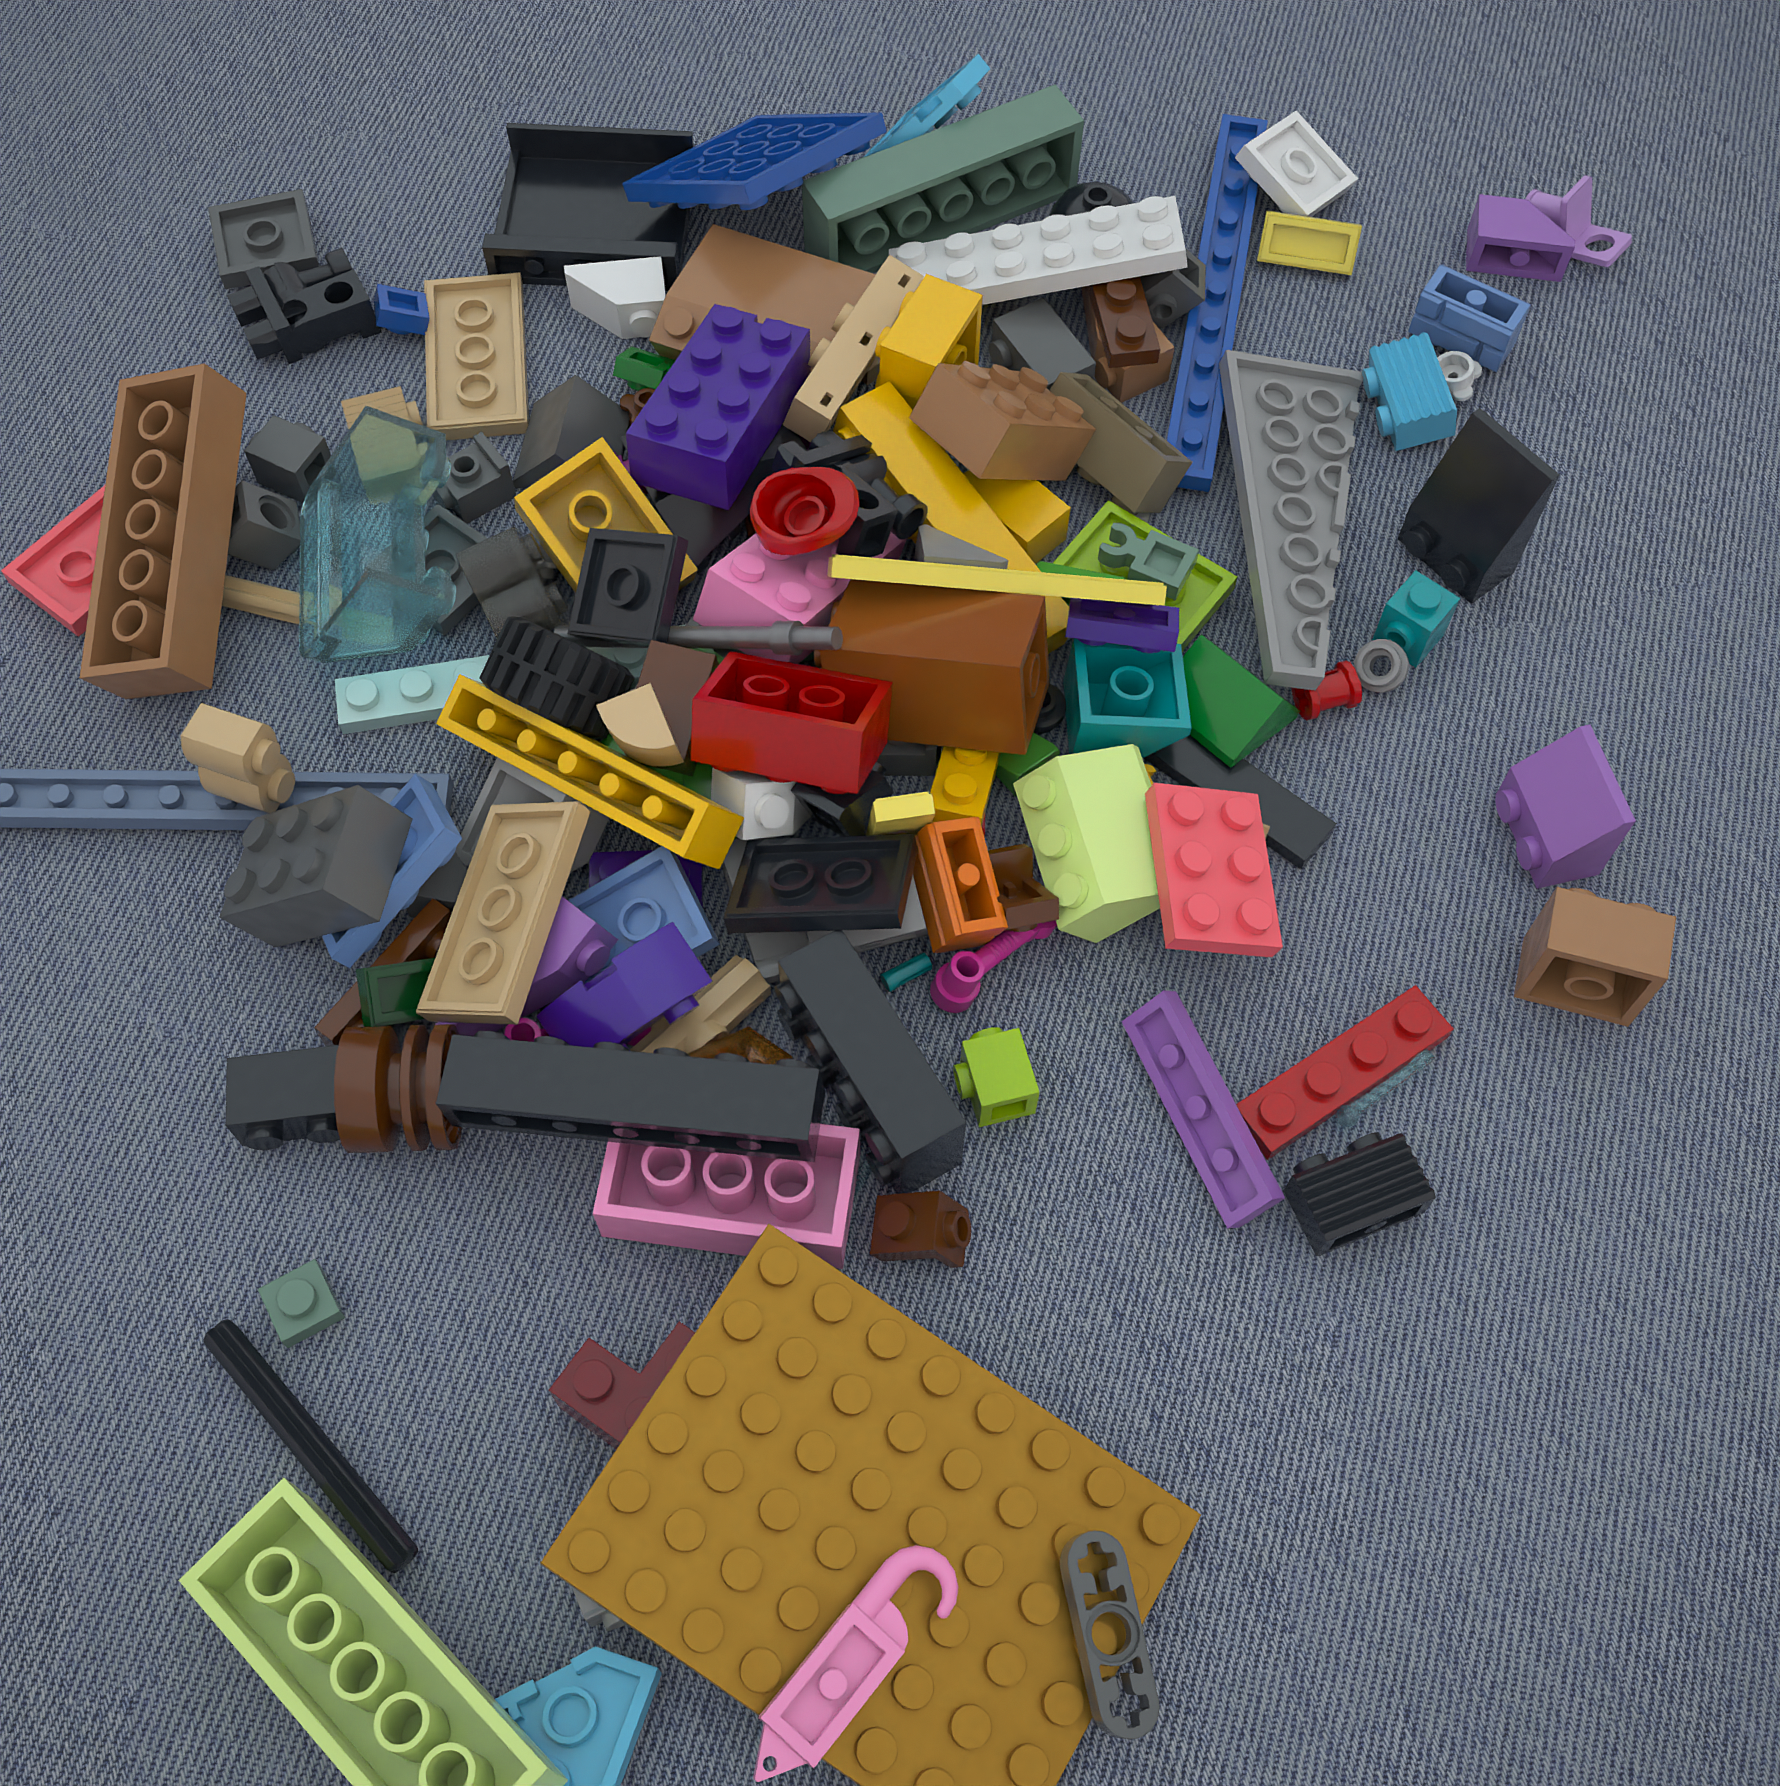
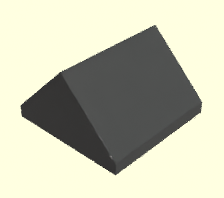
M574 375L533 404L513 478L514 487L527 489L601 437L605 439L613 452L615 451L618 456L622 455L623 457L625 445L621 437L630 428L628 411L622 410L620 405L577 375Z

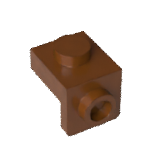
M1018 844L988 850L1000 894L997 900L1003 906L1008 925L1006 930L1026 932L1035 929L1039 923L1059 920V898L1033 878L1032 848L1026 844Z
M940 1190L877 1195L870 1254L882 1262L935 1258L950 1268L963 1267L965 1250L971 1240L972 1233L968 1209Z

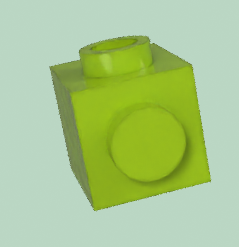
M998 1027L987 1028L974 1033L969 1040L962 1041L960 1063L953 1065V1075L961 1100L970 1098L979 1127L1036 1114L1040 1092L1019 1028L1003 1031Z

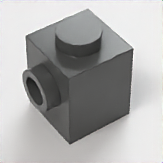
M1187 249L1188 268L1140 276L1152 321L1159 329L1164 328L1205 301L1206 265Z
M275 415L272 416L261 431L253 435L249 445L244 450L259 484L306 505H309L336 471L325 437L316 434L303 423L296 422L293 424Z

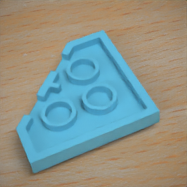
M979 54L974 56L908 110L864 157L929 133L934 127L938 129L958 110L955 105L962 110L980 94L982 90L977 83L990 70V67Z
M595 1646L570 1659L571 1664L536 1682L532 1679L495 1699L568 1779L564 1786H621L662 1673L655 1666Z

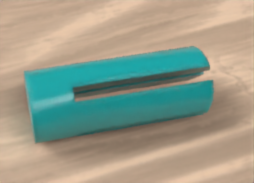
M922 952L880 974V978L887 991L891 992L932 970V963L926 953Z

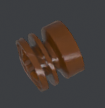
M455 1024L434 1025L430 1035L425 1025H410L405 1035L402 1053L397 1035L392 1026L346 1027L341 1035L336 1054L334 1106L341 1144L347 1153L393 1151L399 1139L401 1125L403 1126L406 1142L412 1151L427 1150L430 1140L436 1150L457 1149L463 1127L451 1126L436 1105L452 1035H460Z

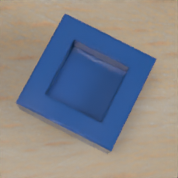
M377 284L374 296L376 325L396 334L416 333L425 335L430 319L426 293Z

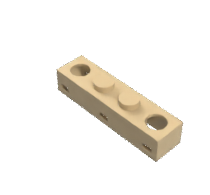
M889 254L855 307L847 302L840 311L832 326V330L837 332L833 340L830 342L822 338L808 362V365L813 370L793 399L783 423L785 427L809 442L818 433L828 431L837 419L840 407L848 402L876 359V344L882 330L886 326H893L898 318L899 309L905 295L909 291L915 292L924 278L923 275Z

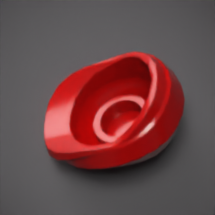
M798 467L782 470L766 477L758 485L750 506L751 522L759 542L771 553L779 555L808 553L833 543L850 529L858 513V492L854 482L849 477L832 468Z

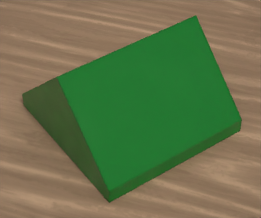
M1202 634L1183 656L1192 727L1190 735L1230 768L1298 717L1299 709Z

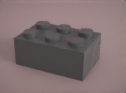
M359 785L256 817L244 832L242 838L244 850L237 869L230 875L225 884L224 896L226 900L219 918L273 947H280L380 922L413 818Z

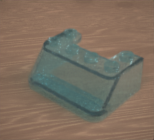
M365 406L309 487L300 515L299 651L301 657L321 663H332L410 652L417 644H423L426 641L431 627L440 616L450 612L456 597V585L451 582L450 572L438 566H433L428 571L425 570V551L428 546L429 532L427 529H424L423 513L427 500L436 488L444 487L450 475L451 460L446 457V434Z

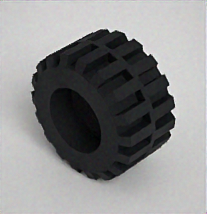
M507 617L479 679L492 692L550 721L591 738H607L609 731L596 705L629 692L635 677L626 667L522 617Z

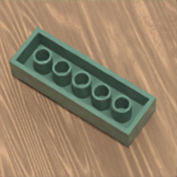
M1055 84L803 180L802 203L805 253L870 273H876L889 256V249L898 248L905 243L913 241L925 243L946 239L956 233H977L1055 202L1067 189L1077 185L1084 120Z

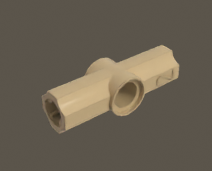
M735 955L710 977L712 982L695 996L700 1004L698 1008L672 1025H669L664 1017L652 1025V1031L632 1047L630 1051L653 1053L657 1048L667 1047L684 1051L690 1057L714 1059V1056L719 1054L725 1047L729 1039V1032L771 995V987L760 971L749 960Z

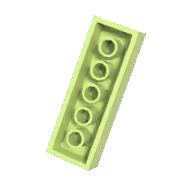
M283 1478L178 1580L352 1786H564L568 1781L561 1771L315 1501L287 1479Z

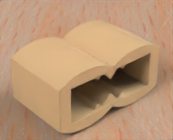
M200 703L181 734V746L186 759L191 764L198 766L199 779L203 788L211 794L267 813L275 812L280 803H285L291 796L295 785V775L292 772L289 760L280 754V745L277 742L273 729L267 724Z

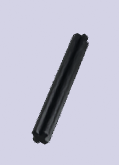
M229 1319L219 1322L214 1328L210 1329L203 1339L206 1347L384 1568L391 1573H396L406 1567L417 1555V1545L244 1333Z

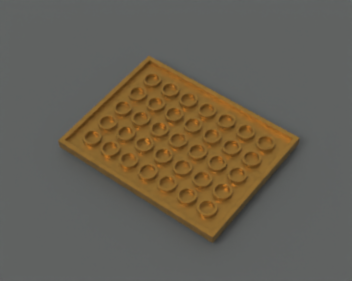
M768 1224L540 1564L759 1716L886 1559L902 1548L915 1545L933 1548L945 1556L955 1570L959 1588L954 1608L945 1619L937 1615V1608L942 1598V1588L939 1580L933 1573L926 1570H918L911 1573L890 1601L900 1611L907 1625L908 1643L905 1653L825 1753L822 1760L859 1786H1056L1093 1718L1060 1570V1556L1064 1546L1074 1536L1089 1531H1103L1115 1537L1122 1545L1126 1554L1139 1615L1143 1624L1201 1514L771 1224ZM1087 1544L1088 1556L1078 1559V1567L1081 1573H1092L1098 1594L1084 1595L1086 1608L1097 1602L1118 1601L1116 1589L1103 1593L1101 1591L1098 1575L1100 1570L1108 1568L1106 1555L1095 1554L1091 1544ZM1105 1612L1096 1618L1092 1626V1639L1095 1646L1107 1655H1113L1123 1647L1126 1631L1124 1624L1116 1615ZM1099 1666L1101 1678L1115 1676L1120 1666Z

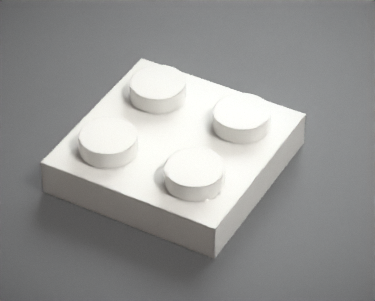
M1297 111L1245 144L1235 157L1247 171L1248 175L1278 205L1281 212L1286 214L1312 217L1346 193L1358 180L1354 173Z

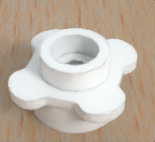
M1449 351L1437 357L1451 396L1456 401L1468 400L1473 395V388L1471 386L1474 379L1481 376V365L1477 361L1472 360L1468 354L1460 351Z

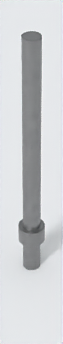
M775 621L772 626H671L667 644L700 649H771L776 655H800L804 650H838L842 646L843 634L839 627L804 626L800 621ZM558 626L554 633L584 647L649 648L648 646L580 639L567 634L569 626Z

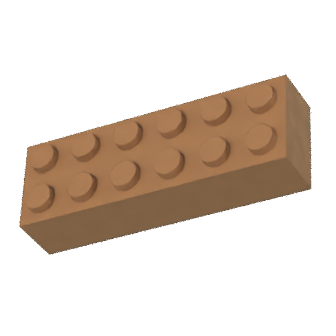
M205 363L119 380L79 678L124 699L212 689L247 393Z

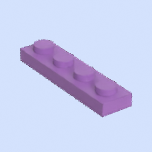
M1163 990L1121 1021L1227 1229L1240 1228L1285 1199L1282 1190L1177 992Z

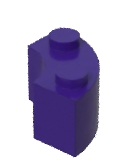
M671 922L612 958L613 964L586 984L583 981L576 983L544 1008L536 1017L549 1037L564 1040L571 1046L593 1048V1045L598 1042H612L629 1049L626 1045L628 1042L664 1017L669 1025H672L698 1008L700 1004L695 996L707 987L712 980L674 922Z

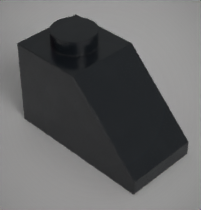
M877 761L858 794L849 792L833 794L824 791L819 786L796 782L791 789L792 793L814 821L841 837L866 836L873 802L875 799L891 797L893 794L891 786L883 776L887 770Z

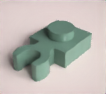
M1113 523L1109 540L1120 544L1121 547H1112L1102 542L1099 547L1098 561L1111 568L1129 567L1127 580L1164 583L1163 586H1167L1166 597L1176 600L1197 562L1199 549L1153 530L1149 532L1144 541L1137 538L1135 532L1129 526L1122 523Z

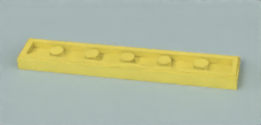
M832 554V557H829L827 576L833 578L1165 606L1167 586H1163L1164 583L836 554Z

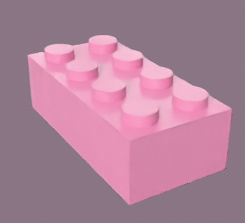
M890 532L884 552L871 558L899 560L907 539H898ZM755 533L708 569L693 620L701 626H772L775 621H800L804 626L828 627L833 603L836 600H841L850 579L827 576L829 557H832V554L838 555L835 552L839 540L837 539L829 545L808 553L779 555L766 550L759 542ZM739 649L748 655L799 664L814 651L804 650L800 655H776L771 649Z
M820 1124L815 1162L608 1142L593 1216L602 1237L741 1256L749 1254L767 1225L771 1224L833 1267L843 1269L860 1160V1129Z

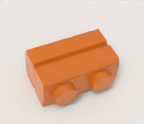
M969 817L926 824L917 833L918 835L915 836L918 852L913 877L933 953H942L985 945L995 938L994 936L1007 929L1008 925L1003 906L997 900L1000 894L979 817Z

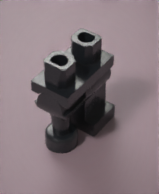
M342 247L325 255L327 264L300 272L284 262L274 263L275 266L265 270L263 273L259 266L245 271L252 286L231 293L227 297L241 327L267 318L264 321L243 328L257 360L283 351L288 363L292 364L303 359L301 353L317 352L323 349L329 341L359 331L363 339L382 333L380 327L376 325V317L370 299L355 270L352 269Z
M832 430L817 434L811 441L808 451H805L795 441L781 444L777 448L771 469L776 473L798 467H826L844 473L854 482L859 497L857 517L850 529L838 539L839 543L835 553L838 555L874 557L884 552L890 532L901 540L907 539L916 533L918 526H921L926 519L928 513L927 505L911 493L899 496L884 481L887 472V462L882 455L876 456L873 453H868L872 443L863 435L843 440Z

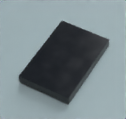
M915 834L747 841L723 917L728 934L901 929L918 852Z

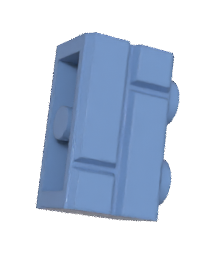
M1441 264L1419 297L1408 332L1419 336L1422 332L1428 333L1433 346H1440L1449 351L1464 352L1472 360L1477 361L1481 367L1497 372L1514 347L1531 304Z

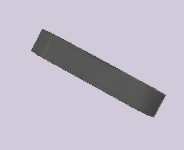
M1089 1531L1074 1536L1066 1543L1060 1556V1570L1091 1713L1097 1726L1107 1735L1121 1739H1137L1149 1733L1156 1724L1160 1704L1125 1551L1115 1537L1103 1531ZM1087 1544H1091L1095 1554L1106 1555L1108 1568L1100 1570L1098 1575L1101 1591L1103 1593L1116 1589L1118 1601L1097 1602L1086 1608L1084 1595L1098 1594L1092 1573H1081L1078 1567V1559L1088 1556ZM1105 1612L1116 1615L1124 1624L1126 1631L1123 1647L1113 1655L1101 1652L1095 1646L1092 1639L1093 1623L1098 1616ZM1132 1660L1134 1673H1120L1125 1693L1127 1695H1137L1140 1701V1708L1130 1712V1725L1127 1726L1123 1716H1112L1110 1702L1119 1699L1120 1695L1116 1676L1101 1678L1099 1666H1121Z

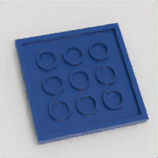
M882 112L756 115L622 184L628 202H648L651 208L665 206L670 203H678V207L681 209L694 207L699 204H708L709 209H720L731 204H739L740 210H751L768 203L767 195L775 191H787L802 185V177L808 173H820L837 166L836 159L840 156L854 155L868 150L871 147L869 141L886 133L887 130Z

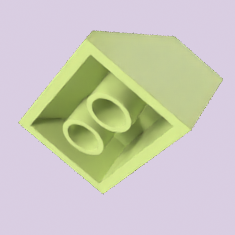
M1130 744L1057 756L1013 783L1045 888L1059 898V920H1056L1058 930L1098 943L1160 909L1145 793L1152 785L1139 747Z

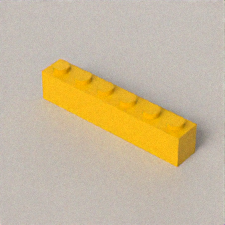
M890 381L840 407L833 432L843 440L863 435L872 443L868 453H873L876 456L882 455L887 462V472L884 481L899 496L911 493L927 505L928 513L922 525L927 524L1007 559V569L1041 572L943 447L909 419L913 410ZM918 531L908 538L912 539L915 544ZM1045 596L1048 654L1064 645L1068 639L1065 635L1069 606L1062 597Z
M459 674L436 722L437 725L683 858L716 869H720L745 818L588 736L550 721L489 690L483 683Z

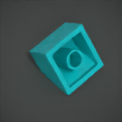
M1076 638L1073 639L1063 679L1069 754L1133 744L1139 747L1141 756L1144 758L1190 735L1192 727L1181 644L1176 645L1175 652L1161 650L1158 653H1143L1131 646L1112 643L1091 646L1080 642Z

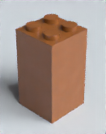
M850 579L841 600H836L833 603L830 624L828 626L841 629L843 634L842 646L838 650H814L815 665L817 668L893 682L888 740L1026 755L1050 684L1045 596Z

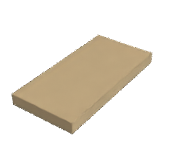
M508 273L424 280V293H426L430 318L427 332H425L427 433L430 442L469 439L480 432H483L486 437L525 434L529 423L521 274Z
M579 801L491 805L416 1010L418 1015L432 1022L518 1025L591 812Z

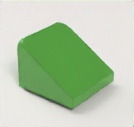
M1033 733L1026 755L1001 752L995 775L1016 797L1013 783L1053 758L1060 756V750L1050 741Z

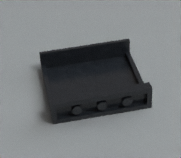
M507 123L506 129L511 152L495 233H485L482 246L488 275L520 273L523 284L567 286L564 271L565 265L661 256L665 290L669 291L682 271L691 207L681 209L678 207V203H670L665 206L651 208L648 202H628L622 183L693 148V131Z

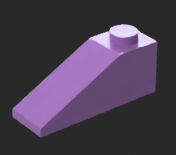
M563 896L556 911L520 1018L553 1002L579 981L585 983L591 975L596 974L604 967L609 959L610 950L618 941L616 937ZM437 1022L435 1024H455L459 1034L464 1036H474L478 1031L496 1032L508 1025Z

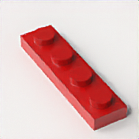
M1415 985L1236 1105L1261 1153L1269 1160L1446 1040L1452 1033L1453 1027Z

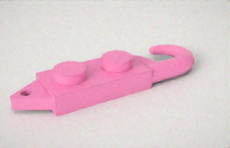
M915 1545L899 1549L885 1560L853 1602L840 1614L759 1715L758 1719L763 1722L753 1776L755 1781L766 1780L804 1764L815 1768L905 1653L908 1643L907 1625L900 1611L890 1599L911 1573L918 1570H926L936 1576L942 1588V1598L937 1608V1615L942 1619L950 1615L957 1601L959 1587L955 1570L945 1556L933 1548ZM768 1756H772L775 1760V1766L770 1771H766L763 1767V1761Z

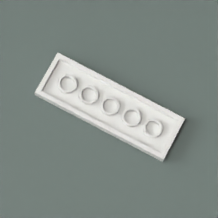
M1153 196L1145 198L1139 203L1117 207L1100 206L1090 212L1069 216L1052 215L1042 221L1021 225L1004 224L994 230L973 234L956 233L946 239L925 243L913 241L905 243L898 248L889 249L891 256L924 277L926 274L982 294V305L1188 268L1186 248L1175 196L1165 198Z

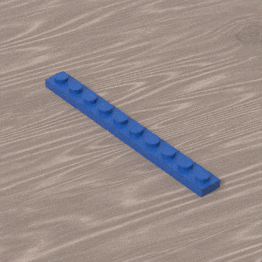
M1222 114L1198 259L1206 265L1205 301L1188 311L1167 441L1193 462L1177 487L1204 492L1210 491L1224 406L1219 363L1225 351H1232L1258 188V183L1248 175L1247 171L1235 157L1245 144L1267 130L1268 120Z

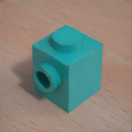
M1415 570L1386 603L1372 640L1387 639L1397 643L1405 651L1409 664L1416 668L1445 635L1460 597Z

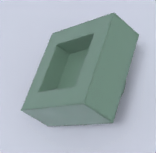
M316 1259L258 1288V1292L281 1342L287 1348L345 1318L328 1279Z

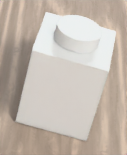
M661 256L564 266L571 308L621 339L651 336L666 297Z
M712 768L711 800L745 817L736 834V837L741 840L793 835L811 817L791 791L796 783L794 781L779 783L767 779L764 775L739 770L724 772Z

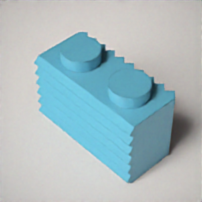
M1422 332L1419 336L1413 334L1409 339L1403 337L1399 342L1393 340L1390 344L1383 343L1379 347L1375 345L1369 349V368L1362 369L1363 385L1368 398L1377 397L1378 404L1380 405L1375 409L1378 429L1382 437L1391 436L1394 450L1398 451L1454 436L1456 433L1457 409L1428 333Z

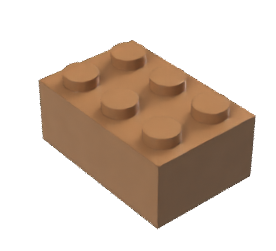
M963 361L962 365L938 363L909 417L979 479L1066 481L1096 431L1095 427L1081 417L1084 413L1083 409L1068 398L1054 395L1046 388L1048 385L1047 379L1038 372L1026 367H1022L1020 371H1014L994 364L992 368H984L968 361Z

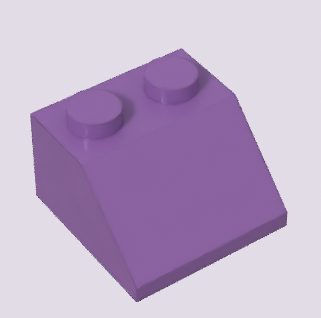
M1591 725L1578 727L1512 766L1497 791L1495 798L1498 815L1504 823L1509 824L1517 842L1516 853L1519 863L1524 870H1529L1537 889L1599 875L1636 822Z

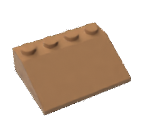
M712 224L666 294L649 341L660 356L676 361L713 305L718 304L757 315L758 323L763 324L766 318L810 329L811 358L822 338L830 342L833 340L837 332L832 330V326L840 311L847 302L855 307L876 274Z

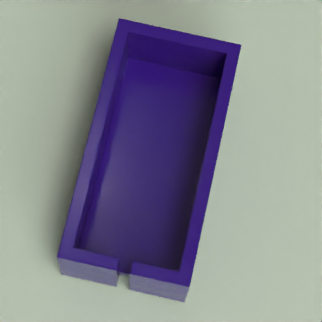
M714 304L626 432L630 476L636 484L729 510L785 421L794 397L811 373V366L808 365L810 360V329L766 318L763 324L758 323L757 315L740 311L733 307Z

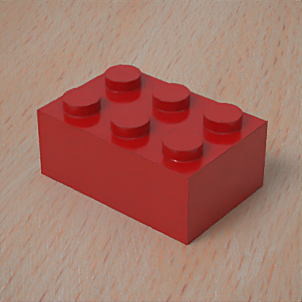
M730 651L692 699L691 761L710 764L714 769L724 772L739 770L764 775L767 779L779 783L794 781L819 786L824 791L833 794L848 792L858 794L888 742L893 682Z

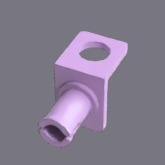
M1584 175L1564 197L1543 193L1537 189L1530 191L1526 197V200L1530 201L1575 240V249L1571 256L1573 259L1609 267L1632 243L1631 234L1591 224L1592 177ZM1599 240L1608 241L1613 244L1610 249L1605 251H1591L1586 247L1589 243Z

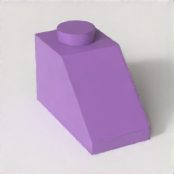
M1479 194L1467 228L1466 271L1561 282L1575 249V240L1526 199Z

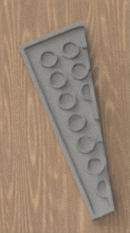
M1226 350L1219 363L1264 683L1316 690L1325 677L1331 631L1327 627L1330 607L1335 600L1336 593L1333 581L1335 568L1340 562L1341 551L1338 550V543L1346 516L1351 474L1348 473L1350 454L1355 446L1356 436H1353L1354 421L1359 414L1360 408L1357 398L1359 387L1363 382L1362 372Z

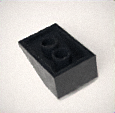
M1479 408L1471 414L1410 505L1397 539L1405 545L1411 555L1420 558L1438 574L1448 588L1457 591L1472 604L1515 572L1560 475Z

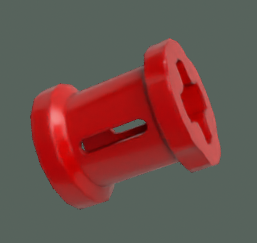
M1347 660L1338 662L1332 670L1325 671V677L1316 690L1291 687L1295 706L1300 710L1299 714L1306 721L1318 718L1320 711L1341 705L1350 709L1356 707L1362 701L1361 682L1355 667Z

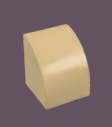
M651 683L596 705L614 741L632 759L646 765L662 767L684 762Z

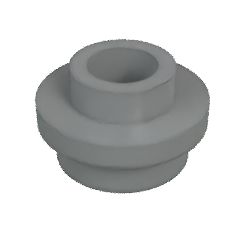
M1376 639L1368 642L1358 651L1354 660V667L1364 688L1376 693H1385L1396 689L1403 683L1408 674L1409 661L1405 651L1397 643L1387 639ZM1381 657L1389 658L1391 661L1390 671L1384 676H1376L1373 671L1375 661Z

